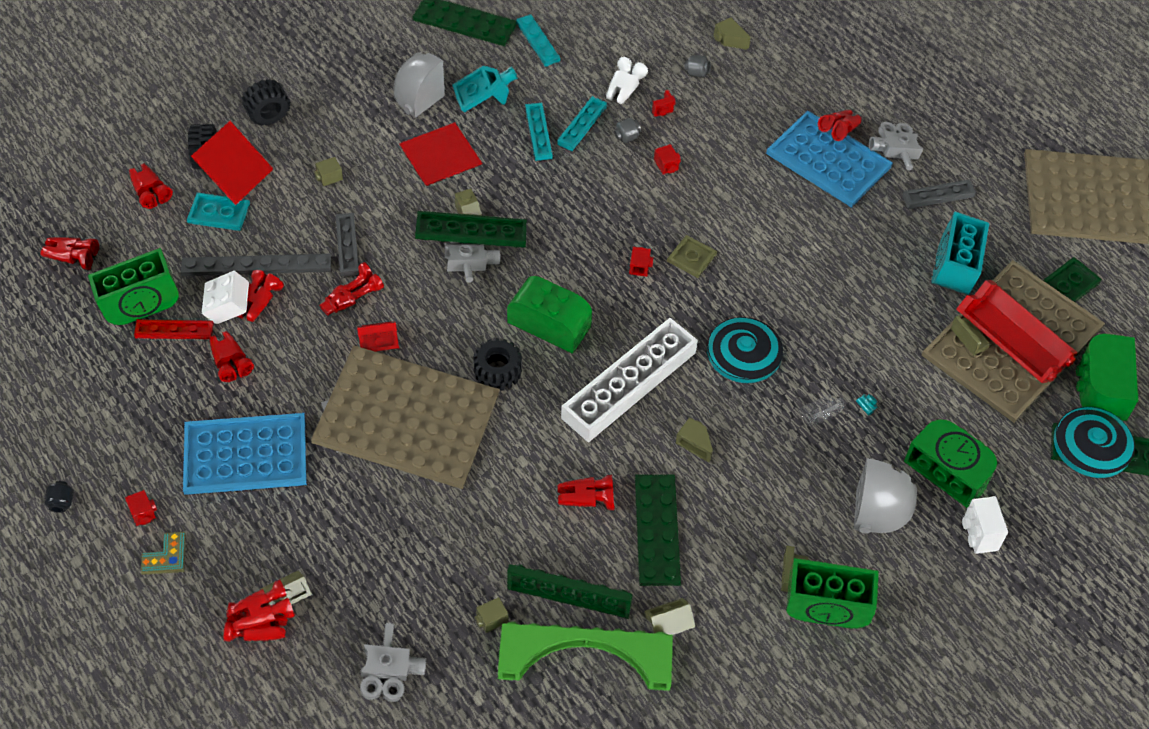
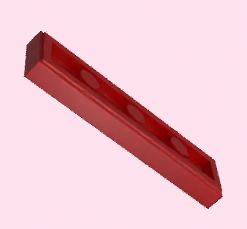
M137 319L134 337L150 339H209L213 334L214 322Z

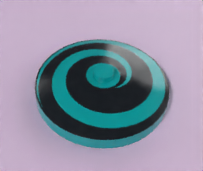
M737 317L728 319L714 328L708 339L707 355L711 365L722 376L740 383H755L767 379L779 368L783 356V345L778 334L766 323L753 318Z
M1096 407L1073 409L1059 420L1054 431V445L1060 458L1076 472L1089 477L1107 478L1121 473L1129 465L1135 452L1134 438L1128 426L1119 417L1104 409Z

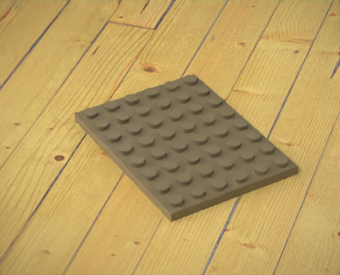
M1025 150L1031 234L1149 244V160Z
M1013 260L992 280L1078 352L1077 355L1105 325L1103 321ZM961 313L958 315L961 319L965 318ZM952 321L922 352L921 356L1015 423L1052 382L1041 383L981 330L979 331L988 340L990 346L988 349L973 356L952 331Z
M353 345L311 438V443L463 489L500 389Z

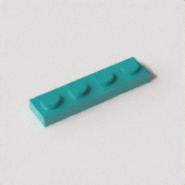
M531 14L516 19L518 27L545 67L560 62V56Z
M592 96L559 137L557 145L573 151L607 108V102Z
M525 104L535 161L552 159L543 104Z

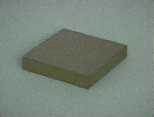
M686 235L667 258V262L699 278L717 255V251Z

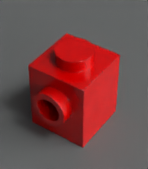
M671 144L655 149L654 161L662 174L674 173L676 170H679L681 158Z
M633 247L629 274L647 277L648 268L653 266L654 257L650 256L651 249Z
M145 490L125 497L136 526L149 524L156 518L154 511L157 510L153 499H148Z

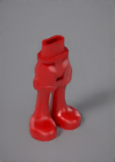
M363 262L358 267V277L344 286H337L328 297H325V301L319 306L327 316L333 312L338 313L340 310L355 305V300L365 294L383 289L384 284L377 274L373 275L370 267ZM364 285L362 288H360V289L354 291V290L357 289L358 287Z

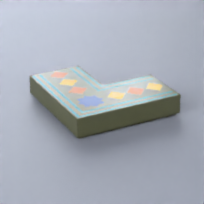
M185 532L164 533L163 552L142 553V575L184 572Z

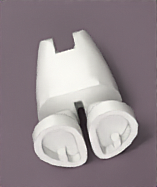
M627 57L619 59L617 63L619 71L615 72L606 98L612 101L618 92L617 103L623 104L639 85V80L648 73V68L643 63L638 62L633 67L631 60Z

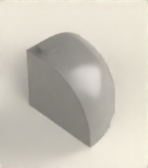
M422 52L414 54L403 63L396 75L394 96L397 103L408 115L411 114L416 118L445 96L443 60L433 54L427 53L425 55Z
M867 458L856 491L854 530H859L861 533H888L906 525L912 518L917 503L916 484L911 482V477L902 470L898 472L892 469L891 464Z

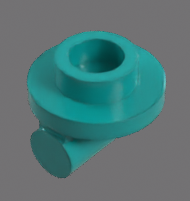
M863 394L856 400L868 416L878 408L876 405L877 400L871 394L868 396Z

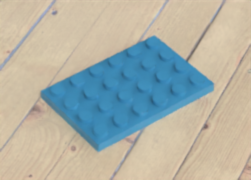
M807 111L767 149L766 154L852 208L892 167L893 162L875 151H870L868 147L849 135L841 141L834 140L831 134L832 129L828 132H821L818 128L819 117Z
M305 413L185 422L184 495L307 485Z

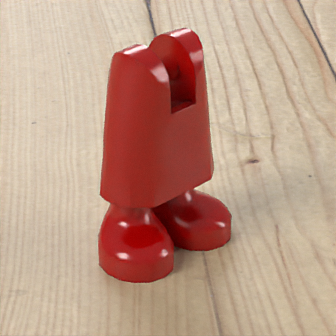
M851 110L826 114L819 118L818 128L821 132H828L832 129V138L836 141H841L846 138L849 132L860 125L862 118L859 115L852 116L853 111Z
M145 163L140 165L142 169L140 172H137L135 168L129 170L131 182L138 197H140L139 203L143 208L152 209L156 207V197L160 204L170 200L173 195L171 187L164 185L162 180Z
M50 237L46 239V246L42 247L40 254L49 259L71 264L79 260L82 269L90 270L93 264L92 256H96L99 250V241L92 238L82 241L80 238Z
M254 270L251 273L252 283L249 284L247 321L252 323L273 298V294L270 291H281L284 287V283L278 277L270 273L266 275L262 270ZM246 313L241 314V315L236 316V317L242 319Z
M228 331L222 332L224 340L218 341L215 335L209 338L212 355L219 369L218 377L221 381L231 382L237 379V374L231 366L230 360L235 365L237 373L241 378L252 372L254 369L252 360L246 358L243 350Z
M606 475L601 480H595L594 477L567 481L557 485V492L561 494L558 496L559 505L596 507V501L604 502L608 510H614L612 475Z
M281 580L275 581L273 588L269 592L265 593L263 589L257 591L227 610L229 617L245 613V618L232 624L234 630L251 628L275 621L274 615L283 614L288 619L295 617L290 600L286 598L287 593ZM283 599L276 604L269 605V602L273 600Z
M229 602L227 610L236 603ZM227 612V622H225L224 641L230 642L236 637H244V641H266L285 638L286 630L284 628L270 626L287 625L288 618L284 615L276 614L274 615L275 621L263 625L234 630L232 624L246 616L244 613L229 617Z

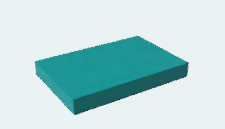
M197 192L187 217V223L241 231L250 200L242 199L235 205L228 197Z

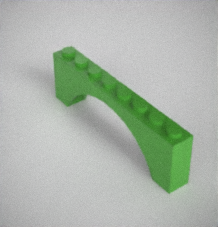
M516 622L502 623L498 679L520 681L529 667L552 652L572 647H590L610 652L628 662L640 674L648 689L670 691L673 635L665 632L646 633L640 630L625 632L622 629L609 631L602 628L583 629L579 626L564 628L559 625L540 626L535 623L529 625H520Z

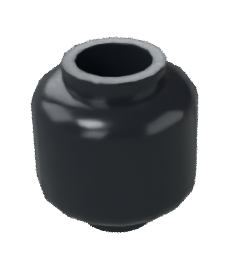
M56 481L54 484L49 485L46 489L45 505L52 512H65L72 506L73 488L64 481Z

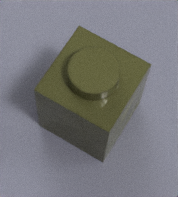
M335 157L315 163L316 171H314V176L317 182L320 181L323 187L343 180L342 168Z
M499 597L476 607L477 616L474 617L479 628L483 627L485 633L502 626V623H509V614Z

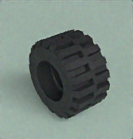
M260 80L258 83L255 82L252 86H249L247 91L243 93L242 105L250 120L256 125L267 126L272 123L274 124L282 120V117H285L290 110L289 106L291 103L281 84L276 80Z
M191 124L189 127L188 153L193 169H202L191 155L217 133L214 124Z
M495 338V341L489 339L487 343L483 342L480 344V347H477L473 358L474 373L478 383L500 388V391H503L504 387L507 386L509 389L512 387V383L515 385L518 382L522 372V355L519 352V348L517 346L514 347L513 342L508 343L506 339L501 341L499 338ZM494 361L506 363L503 367H492L489 364Z

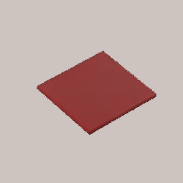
M231 121L225 124L191 155L196 163L235 205L273 170L272 166Z
M455 122L399 143L425 186L482 165L481 160Z

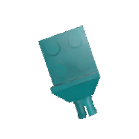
M482 66L454 83L452 87L459 106L465 113L491 96H494L502 105L506 104L509 93L508 84L518 79V76L513 67H509L500 73L495 68Z

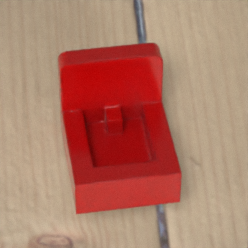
M665 90L663 99L653 101L652 114L654 117L665 116L673 112L676 101L669 90Z

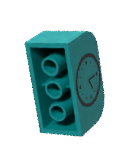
M954 211L939 243L932 284L965 295L970 294L981 275L989 229L988 222Z

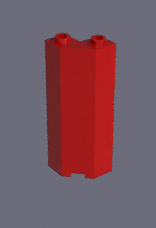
M986 280L974 295H967L956 309L1041 383L1052 382L1058 373L1066 366L1070 367L1076 360L1075 356L1078 353L992 280Z

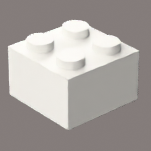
M232 271L206 282L202 314L215 324H219L246 313L249 281L236 271Z
M996 496L972 499L962 519L963 527L967 529L969 534V546L973 547L975 554L999 551L1008 534V530Z

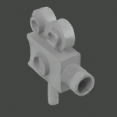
M890 122L881 123L878 129L881 137L870 138V151H883L886 158H902L906 169L912 170L913 165L910 159H919L923 151V147L917 142L918 134H912V127L905 123H899L897 126Z
M444 242L447 272L464 271L468 283L473 281L472 271H486V265L500 264V251L485 250L484 244Z
M386 623L383 646L364 644L367 662L364 668L361 669V677L366 678L361 682L360 692L368 700H374L382 693L387 701L396 702L404 694V685L401 681H406L407 674H425L426 658H411L409 656L410 649L392 647L394 624ZM380 679H387V681L383 684L382 687V682L380 681ZM373 686L375 691L369 692L367 688ZM394 688L397 690V693L390 694L389 690Z

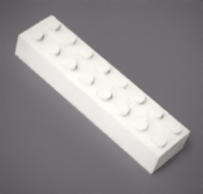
M669 318L563 404L561 419L589 443L696 353L698 340L673 319Z

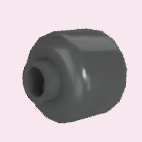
M691 55L685 62V70L691 77L703 78L710 72L711 62L704 55Z
M627 118L616 124L614 134L617 140L621 139L623 143H628L639 137L641 127L636 119Z

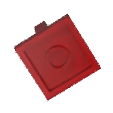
M395 321L357 326L361 348L374 352L399 348Z

